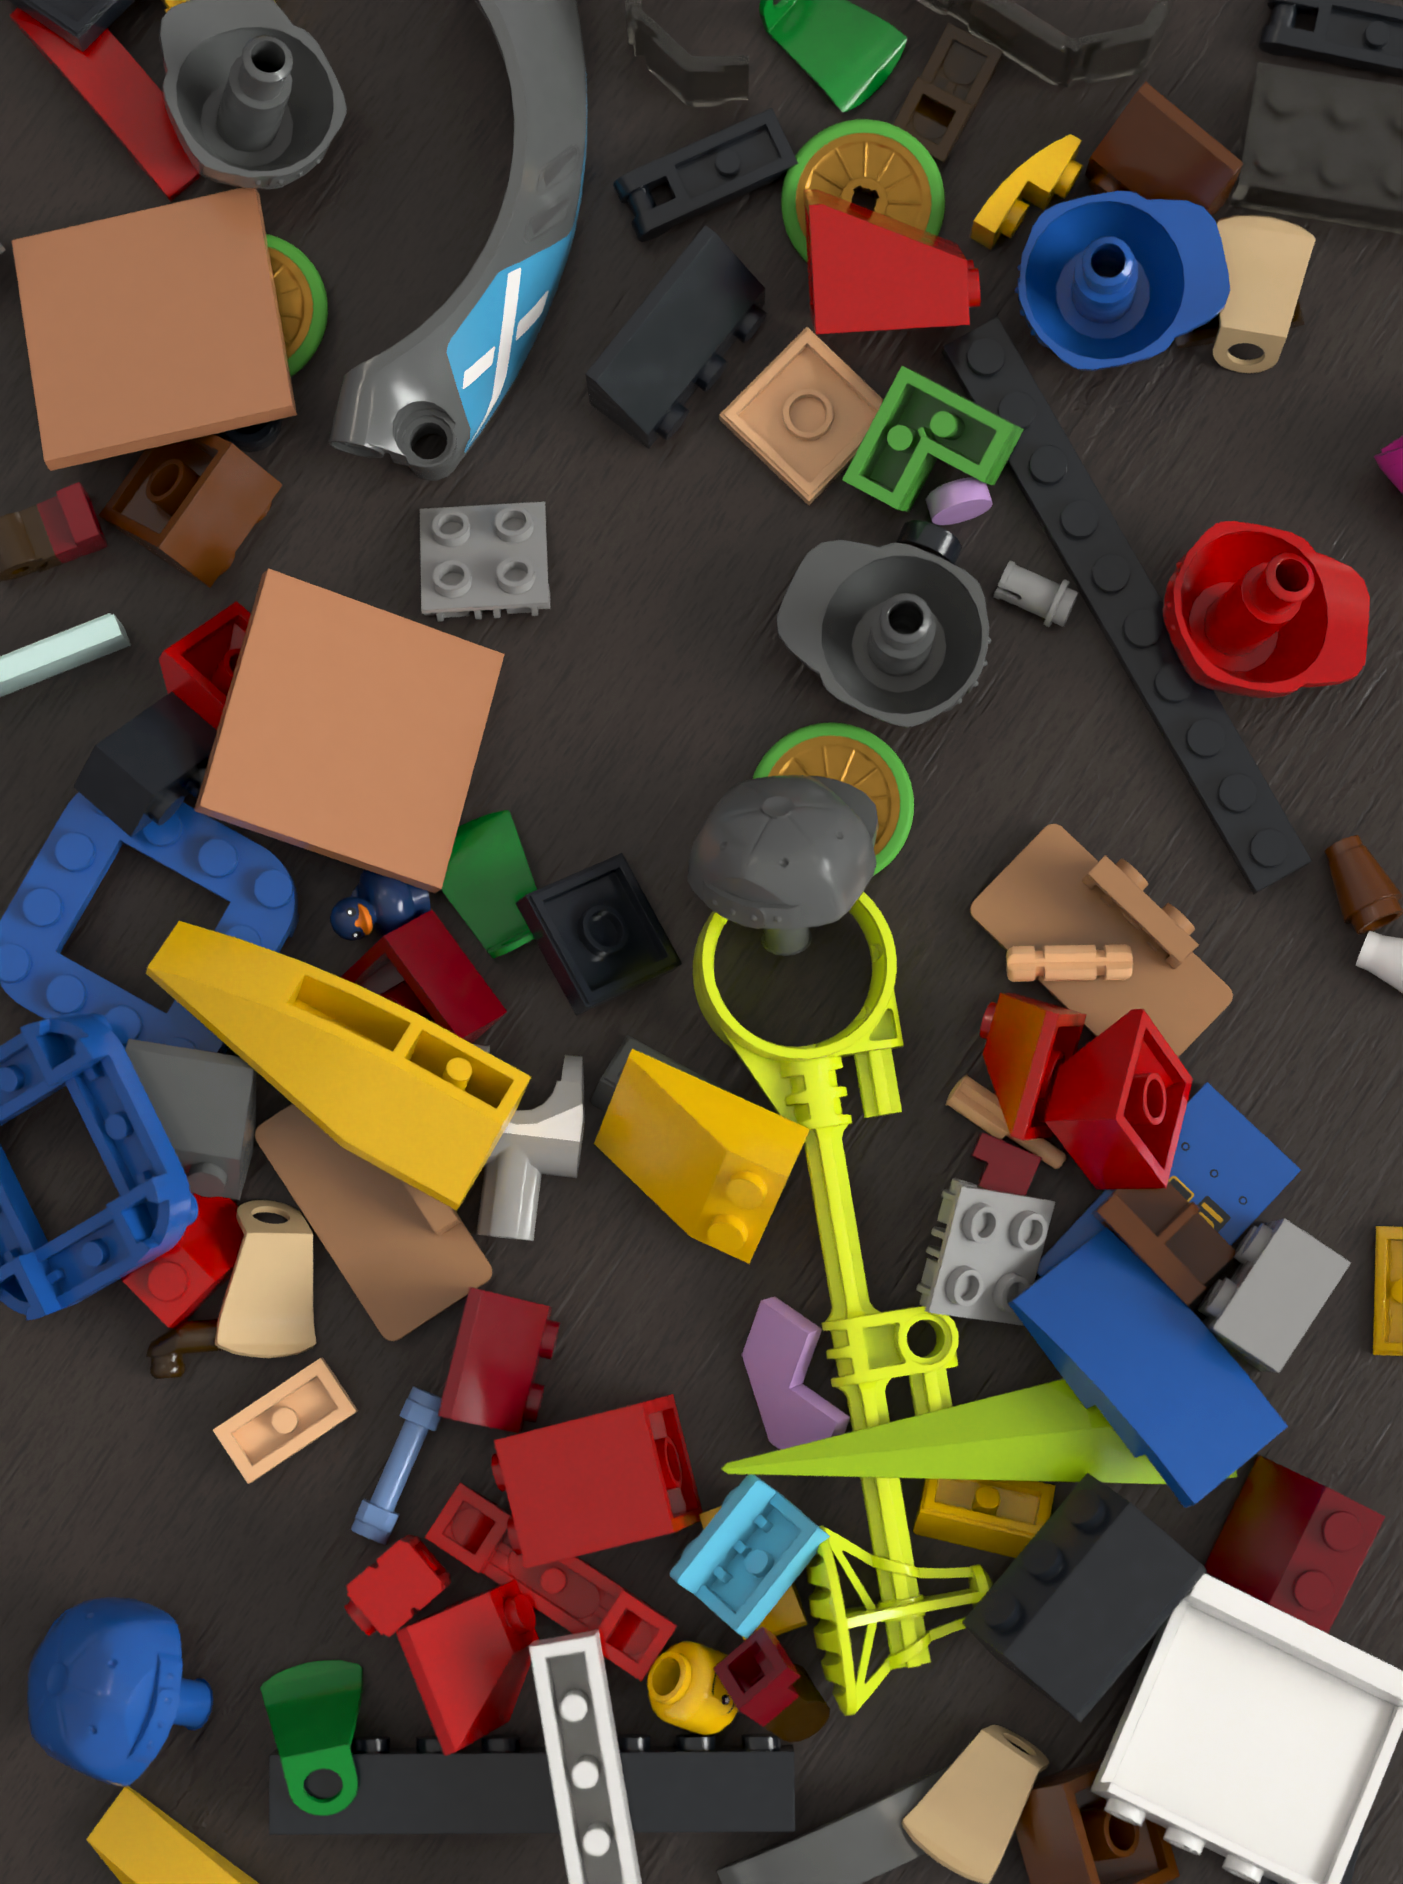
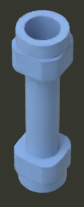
M415 1386L412 1387L399 1415L405 1419V1422L371 1500L363 1499L351 1527V1530L375 1542L387 1544L400 1515L394 1509L428 1431H436L442 1417L438 1416L442 1402L441 1397Z

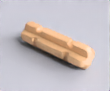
M1106 944L1103 946V950H1096L1095 945H1046L1042 948V951H1035L1034 946H1013L1008 949L1006 954L1007 977L1012 982L1034 981L1035 976H1043V981L1095 980L1096 975H1104V980H1126L1131 977L1133 971L1132 950L1126 944Z

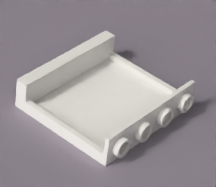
M1204 1573L1160 1626L1090 1791L1108 1800L1104 1810L1111 1815L1136 1826H1141L1144 1818L1167 1828L1163 1837L1167 1842L1196 1855L1201 1854L1203 1847L1208 1848L1226 1857L1222 1866L1223 1869L1247 1881L1259 1884L1263 1875L1279 1884H1340L1403 1730V1671Z

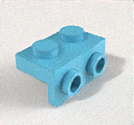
M748 1474L741 1484L726 1496L721 1509L701 1534L686 1546L681 1559L671 1570L670 1577L696 1595L735 1632L748 1639L816 1555L820 1543L827 1540L830 1536L782 1494L756 1475Z

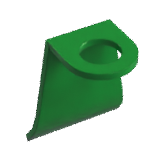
M774 0L760 1L759 14L765 31L818 84L841 112H847L861 105L885 82L900 60L907 43V36L893 25L847 0H781L776 5H773Z
M509 810L490 813L459 826L441 890L489 953L490 957L496 958L534 939L516 902L525 895L536 891L537 888Z
M323 1660L307 1662L281 1671L264 1682L260 1689L290 1797L297 1807L307 1813L320 1816L338 1813L350 1805L358 1789V1778L350 1747L362 1700L363 1668L359 1664L343 1660ZM329 1769L341 1777L343 1785L335 1796L328 1799H317L306 1792L303 1785L304 1780L315 1770Z

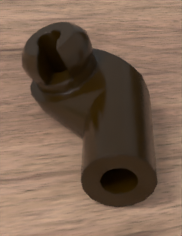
M218 1319L186 1321L151 1341L146 1357H151V1375L155 1379L181 1377L185 1372L183 1354L225 1351L215 1345Z

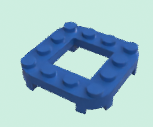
M78 792L64 809L0 920V985L15 1002L44 1019L67 1013L86 1015L99 1013L109 1021L113 1033L118 1037L124 1049H126L128 1039L225 1054L229 1049L226 1047V1044L176 1000H174L169 1011L165 1013L60 953L123 844L230 902L215 928V932L239 938L278 953L288 936L292 938L299 920L298 895L290 873L269 850L209 816L194 811L193 807L184 802L164 824L158 826L152 821L130 837Z
M67 1013L33 1022L21 1027L22 1033L0 1046V1126L67 1086L120 1194V1197L106 1204V1209L48 1242L0 1144V1301L10 1309L26 1315L27 1320L38 1319L73 1306L166 1253L179 1242L187 1226L193 1224L198 1216L197 1201L190 1192L187 1176L122 1043L113 1033L109 1021L99 1013L87 1015Z

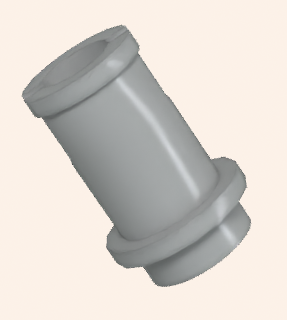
M1009 561L998 583L994 598L1002 599L1045 618L1043 625L1050 627L1052 622L1064 627L1079 592L1068 588L1070 582L1065 579L1061 584H1058L1016 565L1013 561Z

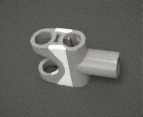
M473 1044L490 1054V1045ZM565 1055L561 1081H556L552 1095L544 1104L532 1110H516L484 1164L477 1235L534 1241L541 1175L577 1178L585 1123L583 1056Z

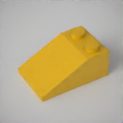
M632 1048L594 1144L691 1238L750 1264L810 1129Z

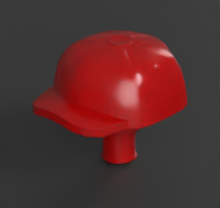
M1238 521L1219 522L1209 528L1196 544L1176 563V569L1167 583L1164 597V623L1184 669L1197 684L1208 689L1253 698H1275L1291 694L1301 687L1338 685L1352 680L1359 674L1366 662L1370 596L1365 581L1352 567L1316 552L1304 538L1292 532L1263 525Z

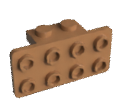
M1058 824L1047 825L981 892L970 906L971 917L1006 951L1013 946H1034L1035 951H1042V948L1046 945H1095L1096 950H1103V946L1106 944H1126L1131 947L1133 971L1131 977L1126 980H1104V975H1096L1095 980L1043 981V976H1035V979L1065 1008L1087 1014L1084 1026L1095 1037L1131 1009H1144L1177 1057H1179L1228 1007L1233 999L1231 988L1193 953L1199 944L1190 937L1195 930L1192 923L1173 905L1167 903L1161 909L1143 892L1149 885L1148 882L1127 861L1121 858L1114 864L1105 855L1098 862Z
M293 1103L257 1127L255 1139L385 1339L389 1341L402 1339L467 1296L470 1287L478 1289L491 1279L493 1273L491 1264L453 1208L342 1148Z

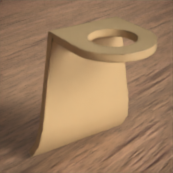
M1234 215L1216 221L1229 272L1230 293L1225 308L1219 313L1220 327L1213 345V357L1221 366L1240 373H1257L1273 367L1280 357L1316 239L1313 234L1301 226L1282 219L1261 215ZM1249 343L1260 347L1264 354L1257 359L1244 360L1232 356L1228 349L1235 344Z
M255 1200L243 1203L237 1209L236 1219L244 1233V1237L221 1305L216 1327L215 1345L233 1354L248 1357L277 1358L300 1354L313 1348L316 1344L313 1315V1233L302 1213L292 1206L269 1200ZM269 1212L281 1215L288 1221L280 1224H271L259 1221L252 1215Z
M998 1725L988 1726L978 1733L930 1791L902 1820V1826L912 1841L935 1861L966 1879L989 1884L1007 1849L1038 1773L1047 1768L1049 1760L1037 1747L1020 1735ZM1010 1742H1012V1743L1016 1744L1017 1746L1021 1747V1748H1022L1023 1750H1025L1027 1753H1025V1752L1021 1751L1020 1749L1016 1748V1747H1015L1014 1745H1012Z

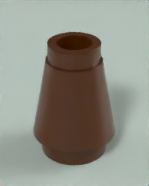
M1359 835L1344 838L1324 851L1329 861L1328 865L1344 923H1352L1358 935L1380 929L1403 914V909L1399 903L1403 896L1368 848L1363 845Z

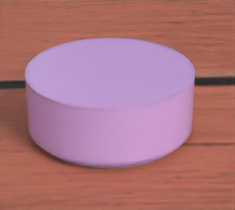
M974 477L945 483L931 491L926 498L932 523L936 525H950L970 520L985 513L993 505L987 483H983Z

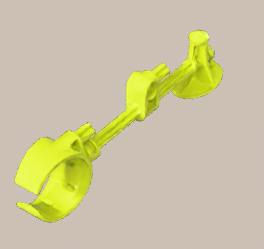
M863 892L849 910V913L860 925L866 937L872 960L871 984L864 1005L855 1019L835 1036L817 1044L795 1047L774 1044L753 1035L741 1026L726 1008L715 982L714 956L719 935L728 919L713 911L701 930L694 952L693 984L696 998L709 1026L725 1044L737 1053L777 1113L810 1129L804 1142L832 1306L829 1317L821 1324L823 1331H831L834 1348L826 1350L827 1359H836L838 1376L831 1378L832 1387H837L847 1397L852 1431L890 1422L885 1390L890 1379L895 1377L909 1376L915 1416L952 1407L946 1369L959 1366L956 1353L959 1333L955 1322L949 1315L926 1312L925 1306L880 1312L873 1307L869 1300L842 1141L843 1132L849 1124H852L851 1115H846L842 1112L840 1098L848 1096L847 1088L838 1086L835 1070L843 1068L841 1058L854 1056L864 1118L902 1112L892 1049L903 1047L904 1043L894 991L897 972L896 950L889 926L875 903ZM919 1320L929 1323L936 1333V1345L933 1351L922 1358L914 1355L907 1344L909 1328ZM860 1477L873 1555L822 1525L819 1527L830 1537L820 1543L816 1555L806 1567L807 1582L816 1585L815 1590L809 1596L811 1616L820 1618L813 1631L817 1648L826 1651L821 1661L823 1673L827 1681L834 1683L832 1694L844 1716L856 1714L891 1670L931 1663L928 1647L931 1641L966 1628L962 1624L966 1618L964 1617L926 1631L923 1618L926 1612L972 1604L974 1608L993 1585L989 1575L980 1564L957 1568L915 1567L900 1478ZM842 1551L876 1568L881 1601L878 1604L874 1605ZM833 1554L839 1561L864 1606L844 1608ZM968 1577L970 1589L925 1597L919 1594L917 1578ZM877 1622H885L890 1654L864 1684ZM867 1624L855 1682L848 1629Z

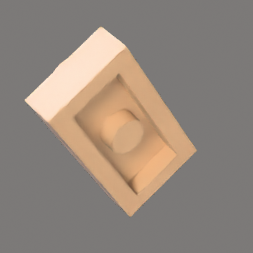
M322 1357L213 1429L246 1482L250 1484L358 1412V1410Z

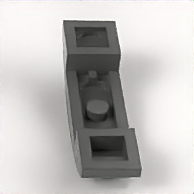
M953 1763L895 1788V1792L786 1842L779 1845L774 1843L716 1869L721 1883L862 1884L925 1854L912 1841L901 1822Z

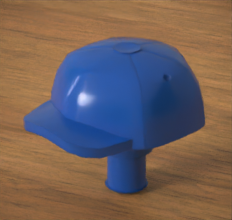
M1113 191L1059 203L1041 213L1032 227L1022 253L1021 264L1017 266V269L1020 271V278H1017V287L1014 290L1018 294L1021 308L1020 314L1024 316L1031 330L1030 334L1036 337L1039 344L1051 349L1062 362L1073 369L1096 371L1150 359L1169 348L1175 338L1211 321L1225 308L1230 293V281L1222 240L1216 221L1204 207L1187 200H1147L1136 192Z
M108 1597L89 1599L66 1610L53 1622L45 1638L35 1651L28 1673L29 1725L32 1737L50 1757L96 1780L115 1786H127L139 1778L157 1756L173 1724L185 1726L188 1730L195 1731L207 1722L212 1711L213 1692L210 1684L205 1679L197 1678L191 1680L182 1678L183 1664L180 1633L176 1621L167 1612L134 1598Z

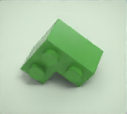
M901 366L842 480L897 510L910 512L937 459L950 464L983 483L995 485L1024 429L914 370Z

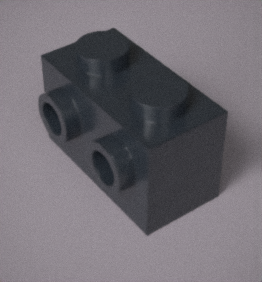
M170 692L97 743L73 787L130 837L152 821L160 826L174 815L184 798L190 793L195 798H198L217 730L178 696Z

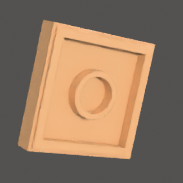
M806 327L719 414V420L807 505H810L850 465L883 399Z

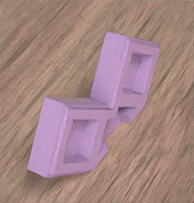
M774 1296L761 1300L742 1353L769 1442L778 1449H784L844 1434L850 1417L803 1384L822 1329Z

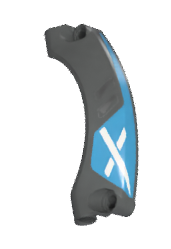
M474 0L493 32L505 63L512 94L514 112L513 157L508 186L501 210L483 251L467 277L449 299L419 328L391 348L357 365L344 375L328 441L331 447L349 454L368 458H383L385 453H389L393 463L408 466L417 477L433 481L443 479L456 469L478 440L516 382L539 337L556 297L574 241L582 201L587 152L588 105L587 75L577 0ZM438 434L447 440V446L439 457L423 459L414 453L416 442L424 435Z

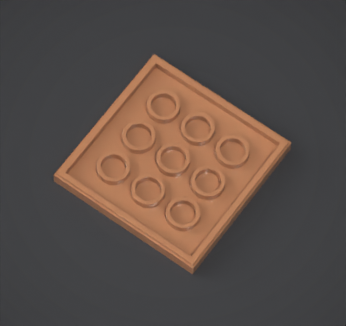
M242 187L12 240L43 457L50 471L297 415L260 196L256 188Z
M268 568L262 574L194 811L379 875L399 880L432 893L438 892L443 886L505 654Z

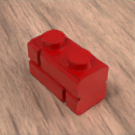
M409 1534L396 1542L377 1559V1562L366 1568L346 1586L348 1590L347 1595L351 1601L344 1608L353 1621L368 1636L378 1631L381 1635L384 1634L390 1637L451 1584V1574L418 1536Z

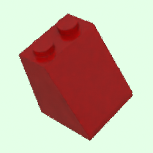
M818 189L804 190L810 317L815 334L970 325L969 307H980L979 270L974 268L973 259L967 260L957 243Z
M673 1394L494 1440L497 1453H494L491 1459L493 1476L498 1488L502 1492H507L512 1517H509L507 1521L508 1537L515 1554L522 1555L525 1569L674 1533L701 1521L699 1514L703 1513Z

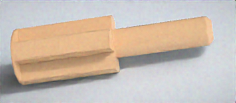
M968 1074L963 1076L951 1090L945 1105L953 1108L991 1136L1002 1140L1006 1135L1030 1153L1041 1157V1160L1053 1169H1059L1065 1162L1066 1154L1044 1138L1020 1140L1011 1137L997 1096L970 1078Z

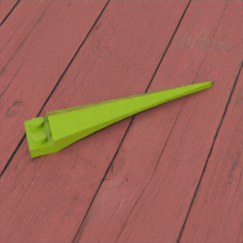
M1064 1378L728 1462L720 1468L727 1474L1080 1482L1089 1473L1102 1483L1167 1484L1146 1455L1136 1458L1132 1455L1096 1405L1089 1408L1084 1407ZM1237 1470L1227 1478L1237 1477Z

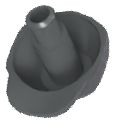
M189 0L170 8L161 19L159 33L160 49L166 73L163 81V98L168 117L179 142L198 173L216 183L243 188L275 189L290 184L319 164L324 158L332 139L343 124L347 107L343 91L334 71L318 42L311 34L293 25L274 0Z
M846 540L821 542L804 557L782 600L777 615L778 636L789 652L821 677L824 687L840 702L892 726L912 728L929 721L942 712L952 710L957 703H962V698L966 693L969 694L973 687L978 686L979 682L977 680L981 675L983 666L988 664L985 658L991 638L989 637L985 596L980 583L966 570L912 545L895 542L876 547Z
M769 776L738 782L719 800L697 831L688 862V882L698 897L710 909L722 917L745 927L763 928L761 942L767 951L782 956L796 955L804 951L811 944L812 934L809 927L822 926L842 918L861 896L874 875L877 864L874 844L878 833L876 805L866 793L852 785L821 776Z

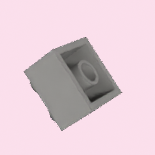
M1287 1219L1271 1221L1266 1225L1262 1223L1259 1227L1253 1225L1235 1250L1233 1258L1241 1262L1231 1279L1226 1277L1223 1281L1220 1279L1216 1280L1197 1311L1206 1316L1202 1323L1222 1346L1261 1372L1279 1373L1351 1264L1350 1261Z

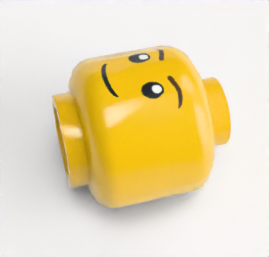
M683 1641L672 1645L655 1660L647 1677L648 1697L653 1712L662 1721L695 1734L708 1736L724 1729L733 1721L739 1710L713 1668L728 1655L700 1643Z

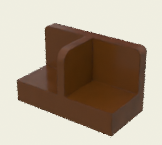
M1169 1181L1167 1188L1116 1189L1091 1213L1146 1264L1186 1306L1206 1289L1204 1285L1235 1255L1234 1249L1198 1212L1200 1207L1194 1201L1189 1203Z

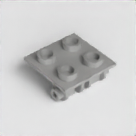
M545 502L420 509L421 611L424 616L436 615L437 622L444 621V618L469 616V611H474L475 619H482V610H493L494 618H501V609H507V614L532 613V616H538L539 609H551L550 586L548 583Z
M953 1178L949 1190L942 1189L941 1197H943L937 1221L947 1224V1227L932 1228L931 1234L943 1239L941 1247L932 1245L927 1247L926 1253L937 1257L938 1260L927 1258L921 1283H918L916 1289L922 1293L919 1304L925 1306V1311L928 1313L1023 1325L1008 1303L1035 1282L1055 1201L977 1188V1185L974 1183Z

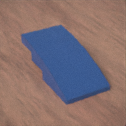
M1107 1227L1097 1232L1008 1303L1084 1407L1089 1408L1096 1405L1135 1458L1146 1455L1184 1508L1198 1503L1288 1427L1247 1373L1202 1321Z

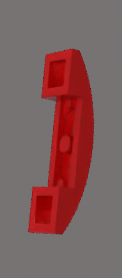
M17 8L9 15L50 64L53 63L127 148L130 156L170 202L201 177L191 164L179 142L165 108L163 92L108 29L82 52L20 8Z
M459 1483L424 1538L477 1573H483L499 1585L515 1579L520 1592L529 1599L535 1609L571 1633L576 1634L599 1630L603 1656L642 1682L678 1625L578 1556L525 1569L522 1555L515 1554L508 1537L507 1521L509 1517H512V1513L465 1484Z

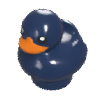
M364 869L359 879L360 882L352 891L351 897L341 899L332 908L330 923L338 936L349 941L360 940L371 933L372 929L383 937L430 911L429 894L426 890Z

